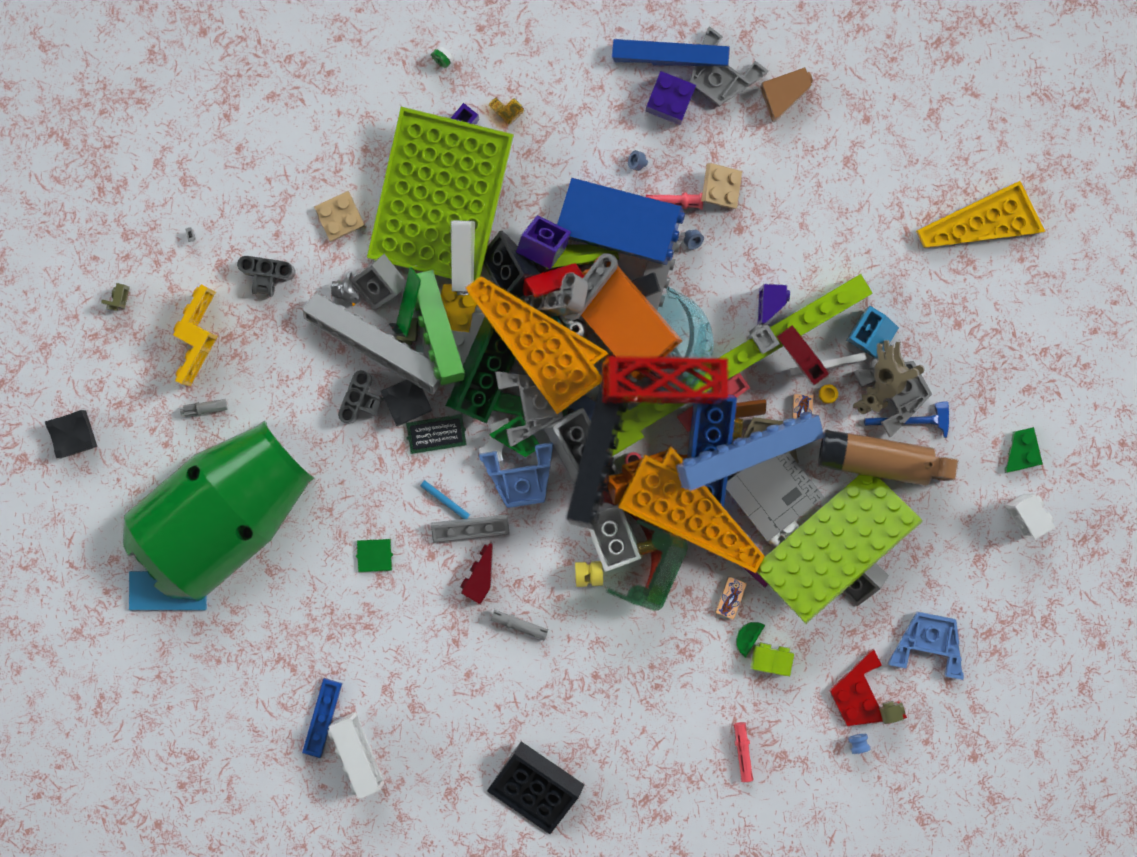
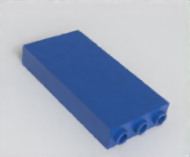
M571 177L557 225L571 231L569 237L571 240L667 266L668 261L672 260L674 250H672L673 243L678 241L679 231L677 230L679 224H682L684 221L685 213H683L681 206Z

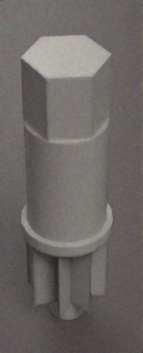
M226 399L183 405V409H180V414H184L185 417L224 411L228 408Z

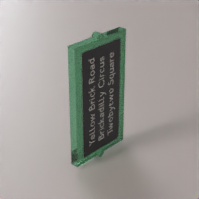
M462 414L406 423L407 440H409L411 454L467 445L465 437L466 428H464Z

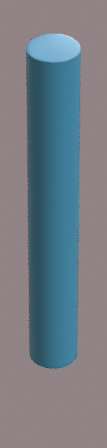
M424 480L420 485L461 518L468 519L470 516L468 512Z

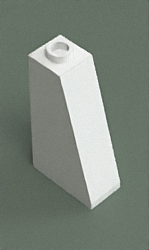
M451 221L452 291H457V295H468L465 287L474 281L475 221Z

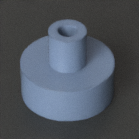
M634 150L628 158L630 169L640 171L648 165V160L643 152Z
M687 230L685 232L684 243L689 249L694 250L702 245L704 236L699 230Z

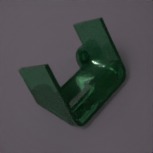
M637 519V524L655 531L652 536V545L657 550L662 551L663 554L648 588L635 585L630 588L627 595L610 587H607L606 591L632 604L652 611H658L665 604L687 553L688 545L684 539Z

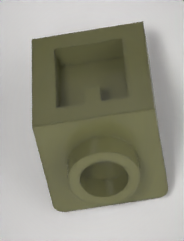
M116 283V287L112 290L113 301L102 299L101 303L107 305L106 309L118 311V308L125 309L130 287Z
M412 318L408 337L396 336V340L408 345H412V342H417L418 318Z

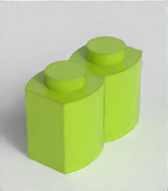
M760 642V646H754L750 668L790 676L794 653L790 652L788 647L779 646L778 649L771 648V644Z

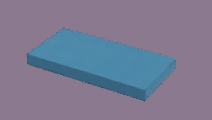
M129 571V610H207V596L202 600L170 598L154 586L157 580H154L147 571Z

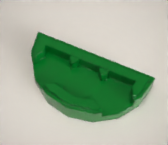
M749 622L738 631L736 646L745 658L764 629L765 624Z

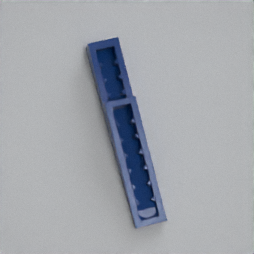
M613 39L612 59L614 62L652 63L653 65L729 67L730 46Z

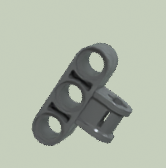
M242 256L237 262V267L241 272L254 276L252 294L255 295L261 293L272 297L276 279L289 281L296 274L295 268L286 261ZM251 261V268L244 270V263ZM265 264H270V271L267 273H263V266ZM288 266L290 268L289 274L282 276V268Z
M364 370L354 373L339 409L338 417L343 423H354L361 410L378 416V408L381 401H384V398L368 392L372 383V376ZM361 374H365L367 381L361 385L358 383V377ZM354 392L360 394V399L357 402H352L351 394ZM350 409L353 416L350 420H346L343 416L344 412Z

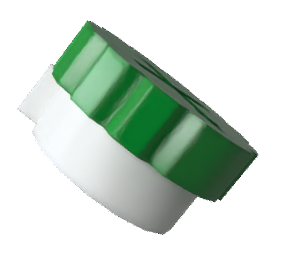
M441 46L431 53L432 59L443 68H447L455 60L454 56Z

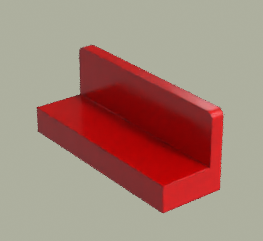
M573 263L525 278L522 292L526 297L531 295L539 297L561 290L563 278L567 273L572 272L581 278H584V275L577 264Z

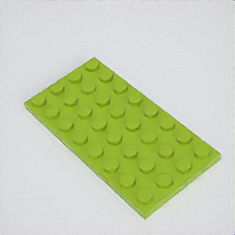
M859 474L765 556L757 573L795 614L807 624L921 524L922 519L879 477Z

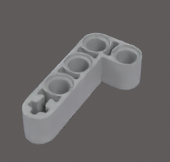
M570 272L564 276L560 292H551L539 297H534L533 295L521 296L519 299L549 317L578 314L585 305L588 282Z

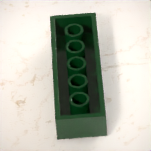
M486 316L463 364L464 380L455 383L445 406L487 424L502 390L498 389L495 372L509 373L516 357Z

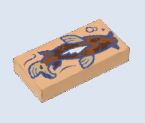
M793 394L792 418H799V415L805 412H811L812 414L813 395Z
M728 576L715 613L734 620L747 583Z

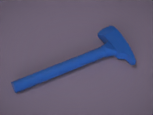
M948 401L934 404L936 415L910 417L903 425L934 424L942 430L943 437L947 438L949 430ZM890 417L865 418L864 424L865 426L882 425L881 422Z

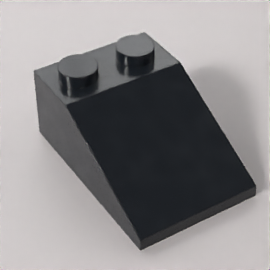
M499 231L487 247L484 265L495 285L520 298L525 296L522 292L524 279L540 273L534 262L517 253L518 246L503 231Z

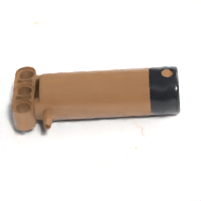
M828 429L823 432L824 437L821 440L818 466L821 468L825 467L925 486L930 484L931 479L942 481L956 479L959 460L935 457L936 452L932 447Z

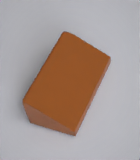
M766 400L737 403L735 418L764 415L766 413Z

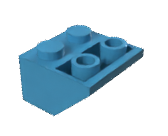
M869 306L864 310L846 341L878 360L877 344L882 343V349L885 352L884 340L891 342L899 327L885 314Z

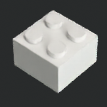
M1023 494L1005 505L1022 536L1026 539L1036 540L1055 528L1053 517L1049 512L1046 513L1043 508V500L1040 496H1036V494Z

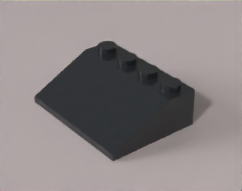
M521 741L491 783L487 792L548 834H551L577 801L585 784Z

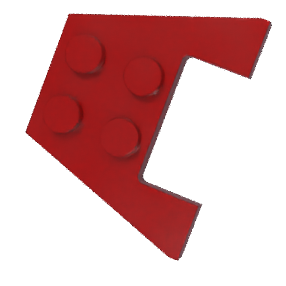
M874 649L870 650L850 672L846 673L829 690L846 726L883 722L880 707L865 678V673L882 666ZM903 714V719H906V714Z

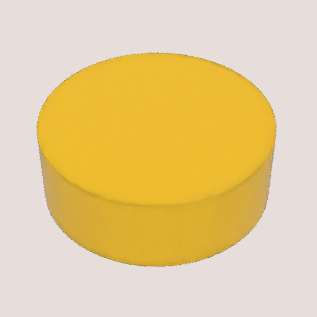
M831 384L822 386L818 392L819 399L826 404L835 402L838 398L837 388Z

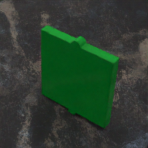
M391 539L357 540L356 558H358V572L392 571L393 553H391Z

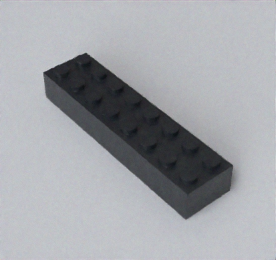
M629 375L624 377V379L631 382L632 379ZM603 376L566 516L570 524L592 530L594 525L599 523L600 514H598V509L604 503L605 495H603L604 487L607 488L610 478L608 470L609 468L612 469L614 464L613 450H617L619 444L617 434L618 431H622L624 424L622 415L623 412H627L628 403L603 402ZM617 381V384L632 392V389Z

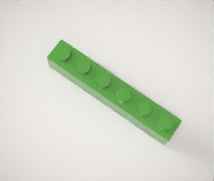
M430 270L417 273L421 283L414 309L419 311L418 322L420 328L424 327L425 330L423 338L425 345L429 344L430 351H428L429 359L435 363L436 368H433L435 378L440 380L441 385L464 380V369L434 272Z

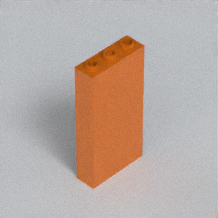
M610 261L606 264L607 268L611 265ZM617 266L615 272L581 314L615 356L666 357L683 341L619 266ZM590 269L583 271V275L585 276ZM637 371L631 373L634 379L642 380L645 377Z

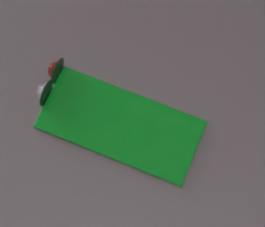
M412 267L409 268L397 322L389 323L395 334L403 333L405 337L408 336L421 279Z

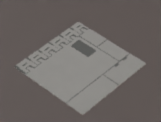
M789 452L741 470L727 481L726 487L727 491L767 541L771 540L824 498Z

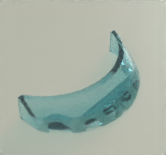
M667 286L668 298L677 299L684 308L688 318L690 335L684 358H711L714 340L712 329L705 313L692 299ZM695 370L703 376L706 374L702 370ZM684 372L675 378L691 389H694V386L700 381L688 372ZM667 382L668 385L675 388L676 390L680 392H686L681 388L677 387L676 385H674L673 383ZM659 387V388H657L656 390H654V391H652V392H669V391L666 390V389L663 388V387Z

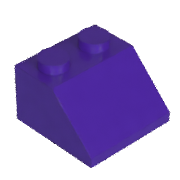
M763 284L759 288L757 325H764L789 302L790 290H787V285Z

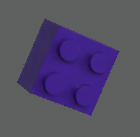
M660 71L645 112L681 125L696 85Z
M537 215L522 233L516 252L551 269L566 249L571 231Z

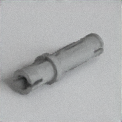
M496 609L490 620L507 626L506 628L509 630L512 628L545 641L549 630L516 618L513 614L508 615Z

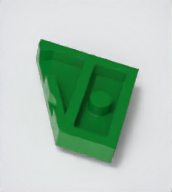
M521 415L489 434L495 440L524 457L535 452V446L539 444L534 434L514 446H509L506 429L525 426V420Z
M1034 427L1014 431L1005 473L1043 465Z

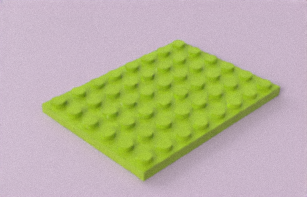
M401 106L367 258L376 260L385 254L394 265L406 268L412 267L414 270L422 272L433 270L434 275L452 279L451 221H475L474 281L479 278L482 273L514 134Z

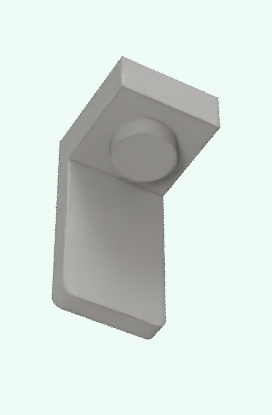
M759 324L749 331L750 335L747 339H753L761 354L779 345L768 324L765 326Z

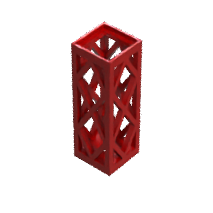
M608 356L602 363L604 403L720 404L728 399V358ZM617 369H624L621 372L617 373ZM644 369H650L663 378L660 380ZM660 369H674L676 371L668 375ZM695 370H702L703 372L707 373L711 376V380L704 377ZM637 371L655 383L642 390L624 379V377ZM684 372H688L706 384L694 391L675 378ZM617 381H619V382H621L622 384L626 385L627 387H629L630 389L634 390L635 392H630L629 390H627V389H625L624 387L620 386L619 384H617ZM667 382L673 383L674 385H676L677 387L681 388L686 392H680L676 390L675 388L668 385ZM659 387H663V388H665L666 390H668L669 392H652V391L656 390V389L659 388ZM711 388V393H702Z

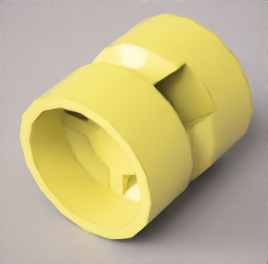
M591 561L590 564L575 562L576 587H587L588 584L603 586L601 561Z

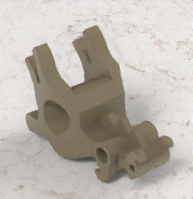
M884 340L885 352L882 349L883 344H877L878 362L875 365V388L867 387V394H863L862 400L853 404V408L858 407V411L861 414H867L871 409L875 412H880L882 408L888 406V401L884 403V399L892 398L896 394L901 393L905 389L907 380L914 379L924 373L925 368L922 365H917L912 369H908L905 366L900 353L901 342H896L894 348V345H889V340Z

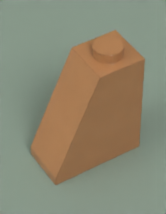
M805 67L762 82L760 89L772 122H776L812 86L813 79L811 73L807 72Z

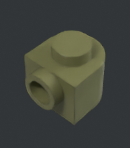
M893 701L882 703V707L879 709L884 724L904 720L903 714H905V709L902 703H894Z

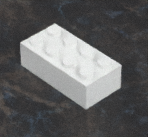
M356 712L334 720L329 725L328 735L331 741H335L337 746L335 752L338 759L343 761L344 766L342 768L345 776L350 778L352 794L361 799L380 791L384 785V780Z

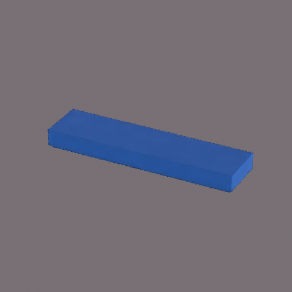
M323 678L302 751L303 754L317 758L322 757L329 725L332 722L343 683Z

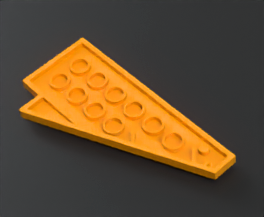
M482 276L465 287L557 414L601 383L602 376L593 364L608 354L604 349Z

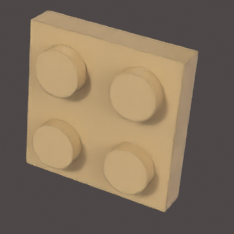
M707 163L701 201L730 209H737L742 171L714 163Z
M349 191L314 206L330 242L365 227Z

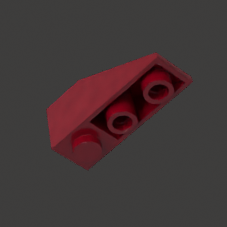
M793 325L776 336L809 383L816 385L830 374Z
M491 542L489 545L485 544L479 553L482 555L480 561L473 563L469 570L473 573L469 579L465 577L460 586L463 589L461 594L480 605L491 588L493 543Z

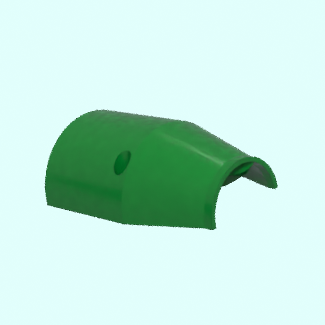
M264 420L260 425L195 454L124 515V549L128 556L135 555L136 560L148 570V574L154 580H157L154 586L166 596L174 599L202 600L272 540L314 477L304 470L285 450ZM198 469H200L199 477L196 475ZM248 527H250L253 532L252 537H248L246 534V529Z

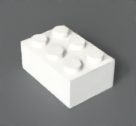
M618 504L598 511V514H600L599 523L594 525L593 530L589 529L604 571L606 572L641 559L643 556L626 511L618 508Z

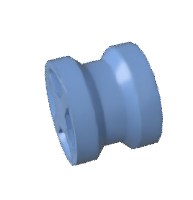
M857 734L848 738L852 744V754L865 753L871 750L870 745L867 744V734Z

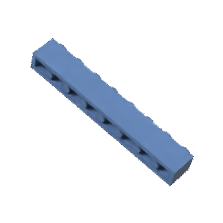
M805 412L800 414L799 418L784 420L781 425H771L763 432H753L748 438L735 439L734 443L730 445H720L716 447L717 450L712 452H702L697 458L684 459L683 463L676 465L682 488L688 490L696 489L823 438L824 433L819 415Z

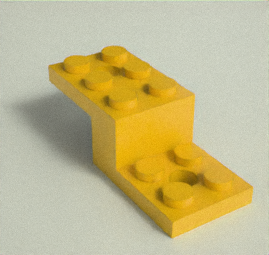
M202 284L193 291L191 303L185 306L183 318L175 324L173 329L175 331L173 336L193 346L192 349L187 351L185 355L186 361L183 366H180L175 373V376H177L175 381L187 386L192 385L218 337L198 326L216 294L215 291Z

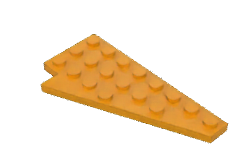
M669 447L662 462L644 454L618 504V508L756 573L765 556L705 485L693 490L682 488L676 465L683 463V459L672 447Z

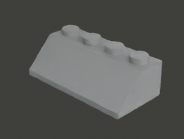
M580 408L544 428L574 484L591 423L584 408ZM614 464L612 469L609 468L608 476L619 474Z

